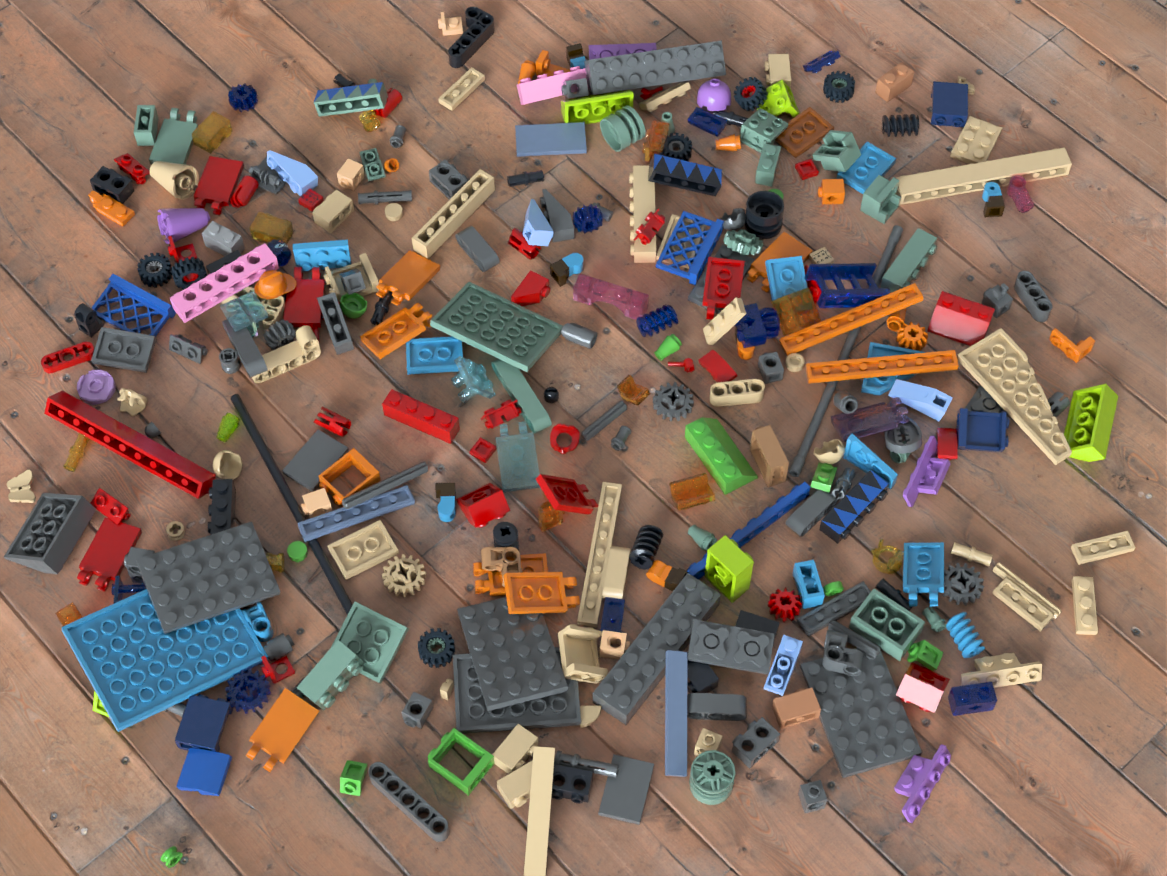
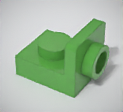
M922 640L910 646L907 661L910 663L918 661L931 671H934L938 668L943 652L926 640Z
M347 760L340 776L341 793L361 795L362 782L367 772L366 763Z

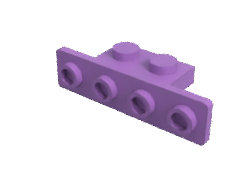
M930 436L928 442L925 443L923 453L918 458L917 466L910 476L907 488L903 491V498L908 507H913L919 493L937 495L949 469L950 462L948 459L935 458L937 454V440L935 436Z
M940 745L932 760L914 755L894 787L896 793L909 797L902 809V813L910 823H913L920 814L923 804L930 797L932 789L940 780L945 767L950 763L951 754L945 745Z

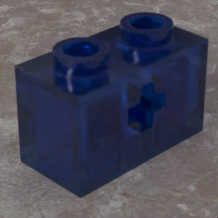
M757 303L745 305L746 315L734 325L737 326L738 341L742 342L743 348L763 345L766 343L767 333Z
M992 682L952 687L948 695L953 716L991 711L997 703Z

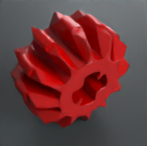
M786 587L783 592L777 589L775 594L772 593L770 595V600L767 604L770 608V615L775 614V619L782 618L783 622H786V618L793 621L795 616H799L800 609L802 608L800 595H795L794 589L790 592H787Z

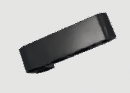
M477 7L466 9L465 16L468 29L448 50L451 67H462L494 34V18L492 15Z

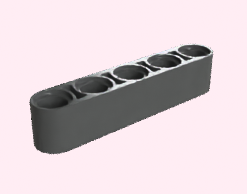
M240 314L222 321L224 329L249 377L251 378L268 371L266 363Z
M375 762L369 767V777L373 786L426 834L437 842L445 841L448 838L449 827L447 820L382 762ZM377 772L384 773L383 776L379 778L374 777L375 773ZM393 785L399 786L396 791L389 790ZM407 799L414 800L410 805L404 804V801ZM423 812L429 813L427 818L419 817ZM437 826L445 828L442 832L434 831Z

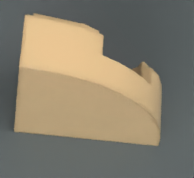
M958 76L957 83L968 84V94L974 95V85L966 81V78Z
M446 679V683L444 682L441 685L440 695L442 699L449 700L454 688V680Z
M580 706V728L591 725L600 716L601 706Z

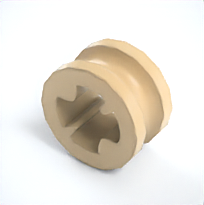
M173 521L166 527L170 540L178 541L185 535L184 526L181 522ZM174 528H178L177 534L173 533Z

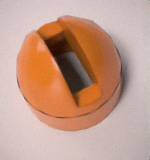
M395 158L387 159L384 162V169L390 173L396 172L399 169L398 160Z

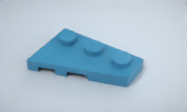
M851 434L847 439L843 458L866 473L870 470L889 483L888 488L892 489L898 474L854 434Z

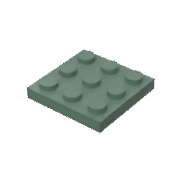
M354 601L332 646L337 640L341 641L364 662L360 674L381 684L409 628Z

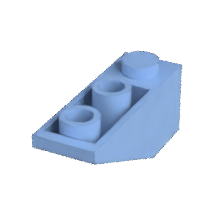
M271 150L267 152L268 166L278 173L281 180L286 181L290 185L294 193L301 197L309 189L313 190L318 186V176L306 164Z
M531 199L525 214L523 236L529 245L548 246L554 231L536 201Z
M896 379L888 396L938 422L945 414L953 398L935 388Z
M783 635L763 689L782 696L784 695L799 658L803 641Z

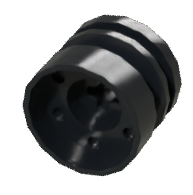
M758 191L748 197L746 202V231L755 234L759 239L775 237L782 228L784 213L782 198L771 191Z

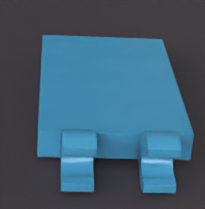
M944 542L904 543L903 593H909V606H918L917 593H929L930 606H938V593H944Z

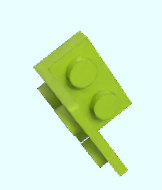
M783 80L766 88L768 95L765 96L767 99L763 100L764 104H760L759 109H763L774 116L786 112L787 114L790 113L794 118L800 114L792 90Z

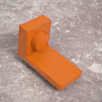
M542 50L536 60V76L547 74V77L554 76L553 72L563 70L564 73L570 72L569 69L550 64L551 60L549 59L548 51Z
M1056 328L1052 330L1049 338L1055 347H1058L1068 358L1076 363L1090 353L1095 344V340L1089 336L1086 340H1081L1075 345Z

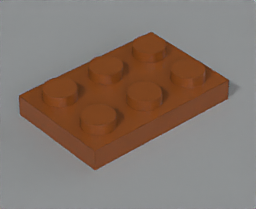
M809 107L787 122L788 127L775 141L797 158L820 142L830 130H834V126Z

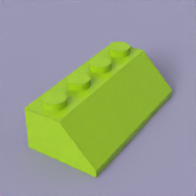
M624 90L561 100L564 123H597L608 115L615 114L617 110H621L626 105L633 108V91Z
M1107 384L1073 391L1064 436L1072 451L1069 457L1086 462L1106 458L1118 401V395Z

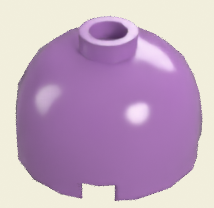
M711 79L703 83L698 89L697 104L701 108L706 106L709 111L725 110L727 105H731V90L726 83L719 79Z

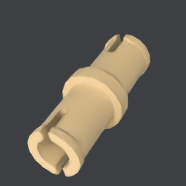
M956 542L953 543L950 554L967 559L968 562L974 561L988 567L993 556L976 550V547L972 546L970 548Z

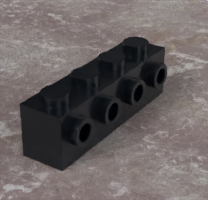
M233 479L213 480V487L209 488V497L212 499V504L208 506L209 516H211V522H208V533L210 535L235 527L236 489Z

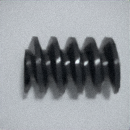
M904 114L903 118L901 115H897L896 118L894 115H890L889 119L887 115H883L882 133L886 132L887 137H890L891 132H893L895 137H897L898 132L904 137L906 131L908 136H911L912 131H914L915 136H918V115L911 114L909 117L907 114Z
M510 522L498 523L493 529L494 547H515L519 551L518 530L516 526Z
M645 525L640 528L629 555L631 563L637 568L645 570L652 567L662 541L661 539L664 536L660 528L653 525Z

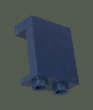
M933 81L931 90L932 117L930 124L964 127L968 118V84Z
M960 408L957 411L956 426L958 449L1003 452L1009 443V437L1006 436V428H1009V417H1006L1007 412H977Z
M202 694L190 696L175 737L177 747L184 750L196 748L220 752L219 741L228 714H232L233 711L231 704L225 699H209V697Z

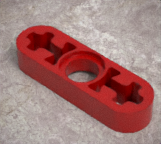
M82 342L45 355L41 359V365L46 373H55L91 360L95 348L91 342ZM72 354L73 358L71 360H64L66 355Z

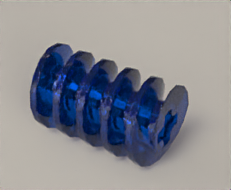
M666 304L662 308H657L656 311H651L649 314H644L643 317L636 319L637 327L643 337H646V334L652 337L653 330L656 334H659V327L662 331H665V324L671 328L672 321L675 325L678 324L675 310L671 305Z

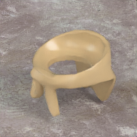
M120 389V397L117 399L121 401L120 412L127 411L133 417L145 409L146 397L131 389Z

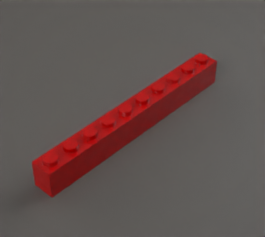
M60 391L47 397L44 414L199 499L208 494L209 488L213 487V480L216 477L214 473L72 395Z

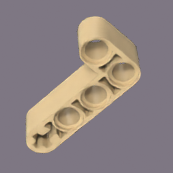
M246 287L221 302L224 305L261 314L260 317L264 330L275 324L276 321L279 322L284 318L285 302L282 296L268 300L262 299L256 295L255 288Z
M302 326L296 331V341L262 355L268 371L253 376V381L255 383H262L317 359L321 354L319 341L310 326Z

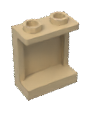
M366 253L359 255L360 262L330 271L328 266L325 267L326 274L323 275L326 285L330 284V294L335 292L338 301H340L342 295L347 294L339 274L355 268L361 271L366 289L356 293L363 297L379 291L377 289L378 279Z
M570 624L558 633L561 666L565 679L597 684L607 676L608 669L599 667L596 642L602 636V631L594 630L591 627L583 628L578 627L576 624Z

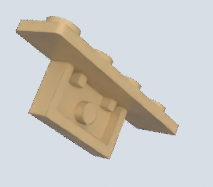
M1014 653L974 659V666L977 671L961 674V691L965 693L1039 681L1042 678V664L1039 661L1020 664Z

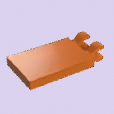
M783 232L751 264L747 280L754 283L761 275L765 278L762 282L764 286L761 289L768 293L770 288L765 265L766 260L802 256L804 263L813 250L786 232Z
M409 250L379 280L377 285L379 291L376 295L383 298L389 291L393 292L392 296L395 298L391 303L397 306L404 299L410 301L440 271V265Z
M420 303L414 304L409 310L405 307L361 335V341L379 359H382L426 330L425 326L431 327L432 314L428 311L423 312L420 310L423 308Z
M546 553L520 555L522 572H548ZM507 557V558H506V559L509 560V561H514V560H515V559L512 558V557ZM481 562L473 563L474 576H482L488 573V580L475 581V594H483L490 591V596L506 595L505 587L502 586L501 571H487L482 569Z
M562 572L505 573L503 575L509 614L565 613L568 611V608H576V605H580L579 596L566 597L565 589H573V586H577L576 577L563 578Z
M285 688L250 737L249 741L253 743V746L246 754V757L253 761L257 753L262 749L271 755L263 767L265 770L271 772L278 760L284 764L319 713V710Z

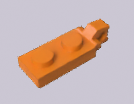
M94 190L88 194L90 201L99 213L122 227L135 216L133 210L106 194L100 195Z

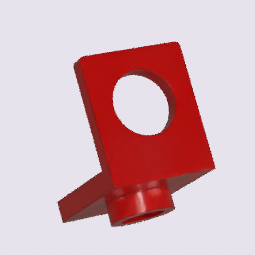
M168 236L170 246H167L170 257L174 256L177 263H179V260L182 259L184 261L187 258L181 255L184 250L192 252L188 256L189 260L191 257L197 258L193 243L175 248L172 236Z
M265 655L261 657L264 665L261 667L262 672L266 678L270 677L273 684L295 674L287 656L269 664ZM285 664L288 667L287 671L284 674H278L276 672L278 665Z

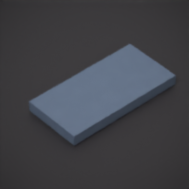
M585 122L515 125L517 157L587 153Z

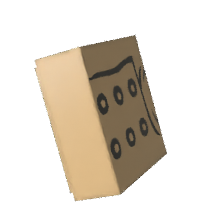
M825 247L809 254V259L818 271L834 263V258Z

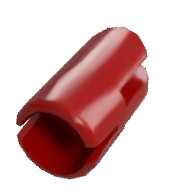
M390 88L387 91L388 98L385 108L371 110V112L376 116L387 118L402 101L401 93L396 89Z
M244 176L231 197L230 204L235 208L246 206L259 186L258 181L251 176Z
M517 228L512 230L508 244L528 259H534L539 254L536 248L541 249V246L529 245L523 236V232Z
M322 406L321 410L333 416V418L320 412L317 416L330 424L327 425L317 419L313 422L344 437L348 432L343 430V427L350 429L351 420Z

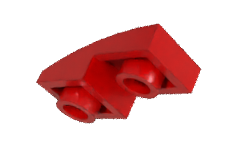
M713 349L698 360L700 365L711 373L712 378L717 383L732 381L738 377L731 366Z
M937 427L938 458L957 459L956 428Z

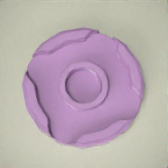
M104 370L89 371L88 374L81 376L77 382V391L80 398L85 403L91 405L108 401L113 396L116 387L113 377Z

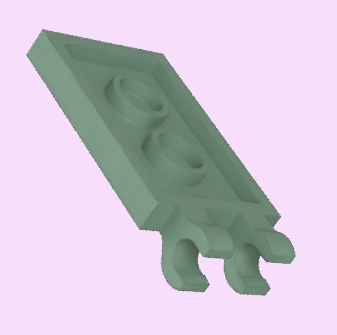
M171 108L170 119H164L149 158L150 164L156 161L186 164L199 129L198 124H196V111L188 110L187 120L184 122L179 121L181 114H178L179 108Z

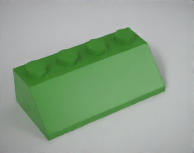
M702 417L686 425V440L724 495L758 479L757 474L718 419Z

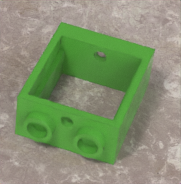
M455 728L450 733L447 732L441 739V744L438 748L432 749L428 755L429 768L468 796L495 764L492 754ZM455 743L480 759L463 781L439 764Z

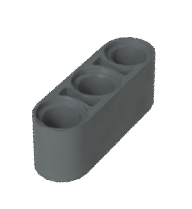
M469 226L455 235L460 247L482 272L500 263L496 252L473 226Z
M1019 272L1014 284V290L1035 321H1047L1052 310L1051 301L1031 272Z
M818 489L790 515L786 525L802 537L836 505L838 499L830 492Z
M690 693L687 695V717L699 720L742 721L747 718V698L737 694Z

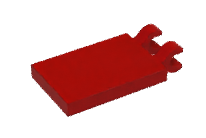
M209 156L193 196L194 206L205 209L206 203H211L214 215H220L223 206L229 207L230 199L234 194L244 168L243 161Z
M708 257L702 306H708L706 319H714L715 307L725 308L736 297H741L745 261Z
M294 267L296 287L286 294L283 320H288L293 327L310 326L321 328L322 311L317 298L324 296L326 283L325 279H321L320 267L312 268V279H303L302 267Z
M540 474L536 478L537 483L554 510L589 515L594 510L593 507L597 508L599 506L595 499H587L583 494L584 492H589L586 485L577 484L574 479Z
M105 517L79 565L81 570L77 576V579L80 580L79 584L87 586L94 574L99 576L95 582V585H98L97 589L105 592L111 580L117 581L125 566V555L129 554L131 547H135L142 534L141 528L122 522L117 525L111 519Z

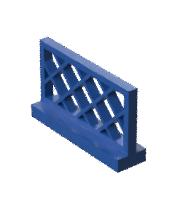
M683 211L656 263V268L689 279L690 284L696 285L708 262V257L711 256L723 232L724 221L717 219L714 222ZM687 218L692 220L693 224L685 226L683 221ZM707 225L710 226V229L702 232L700 226ZM697 228L699 233L690 235L688 230ZM684 231L687 237L678 239L677 233ZM701 237L703 243L695 245L693 239ZM690 241L692 246L683 249L681 243ZM678 245L680 250L672 253L670 247ZM695 251L696 257L688 258L686 253ZM682 254L685 260L676 262L674 257ZM669 258L673 262L671 265L662 264L663 260ZM688 264L690 268L688 272L680 270L679 267Z
M115 274L110 276L109 285L92 307L97 312L100 306L107 304L108 311L103 313L97 312L98 318L122 331L142 334V330L151 328L150 335L155 337L169 317L173 319L176 314L169 303ZM113 289L118 291L119 297L109 299V294ZM131 298L133 305L124 307L123 300ZM119 301L121 308L111 310L110 303ZM147 307L148 313L138 315L137 308ZM134 309L135 316L126 318L124 311ZM121 312L122 319L114 321L112 315ZM157 314L163 316L159 322L153 323L152 316ZM149 317L150 324L140 326L139 319ZM136 320L137 327L128 329L127 322Z

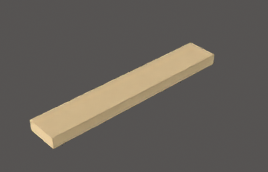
M534 746L524 876H546L555 748Z

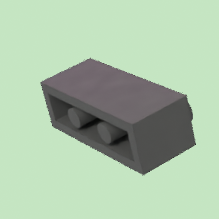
M335 292L317 298L336 354L339 355L354 350L352 339Z

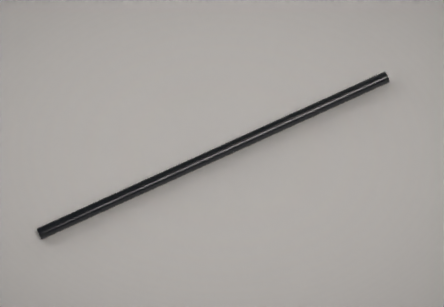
M234 394L230 399L296 522L299 523L307 520L239 394ZM317 538L307 541L348 615L353 604Z

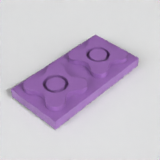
M656 43L589 45V60L657 50Z

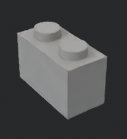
M214 221L202 232L205 246L223 256L236 250L242 253L245 249L241 235Z

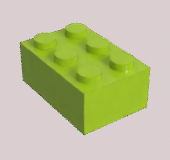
M724 535L707 551L704 577L733 603L749 590L754 561L747 552L744 553L733 539H729Z

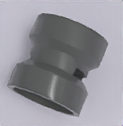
M226 348L220 352L219 360L223 371L228 374L236 373L240 369L237 352L232 348Z

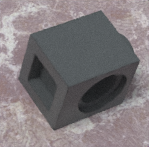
M587 79L564 81L563 85H561V91L565 99L589 96ZM572 84H575L578 87V91L576 94L572 93L570 90Z
M357 268L339 274L344 290L349 295L366 289L361 271Z
M768 352L759 356L758 368L764 384L783 380L784 368L778 353Z
M413 692L402 711L405 724L413 728L416 726L422 729L433 710L432 700ZM416 709L421 710L419 714H412Z
M821 780L800 785L798 796L804 813L825 808L827 797Z

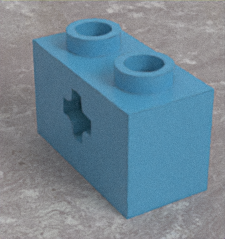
M809 560L795 563L793 578L798 595L801 597L802 608L807 609L822 605L825 594L815 561Z

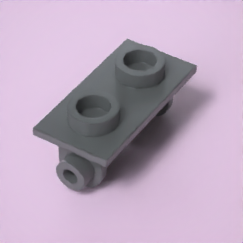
M170 334L169 350L201 364L202 355L206 356L208 353L206 346L196 342L192 344V340L183 337L181 334Z

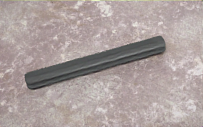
M425 462L418 463L344 498L342 505L345 509H350L428 472V465Z

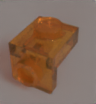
M627 375L617 385L622 400L637 406L650 395L649 389L636 384L631 375Z

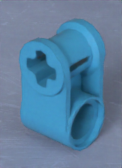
M260 601L252 608L241 610L260 642H267L273 637L272 626Z

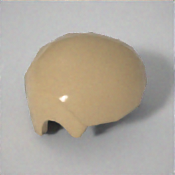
M833 439L829 442L824 441L821 449L818 447L814 449V455L821 463L831 465L837 463L845 453V445L839 439Z
M229 450L218 452L213 460V471L216 476L221 479H236L242 471L241 456Z

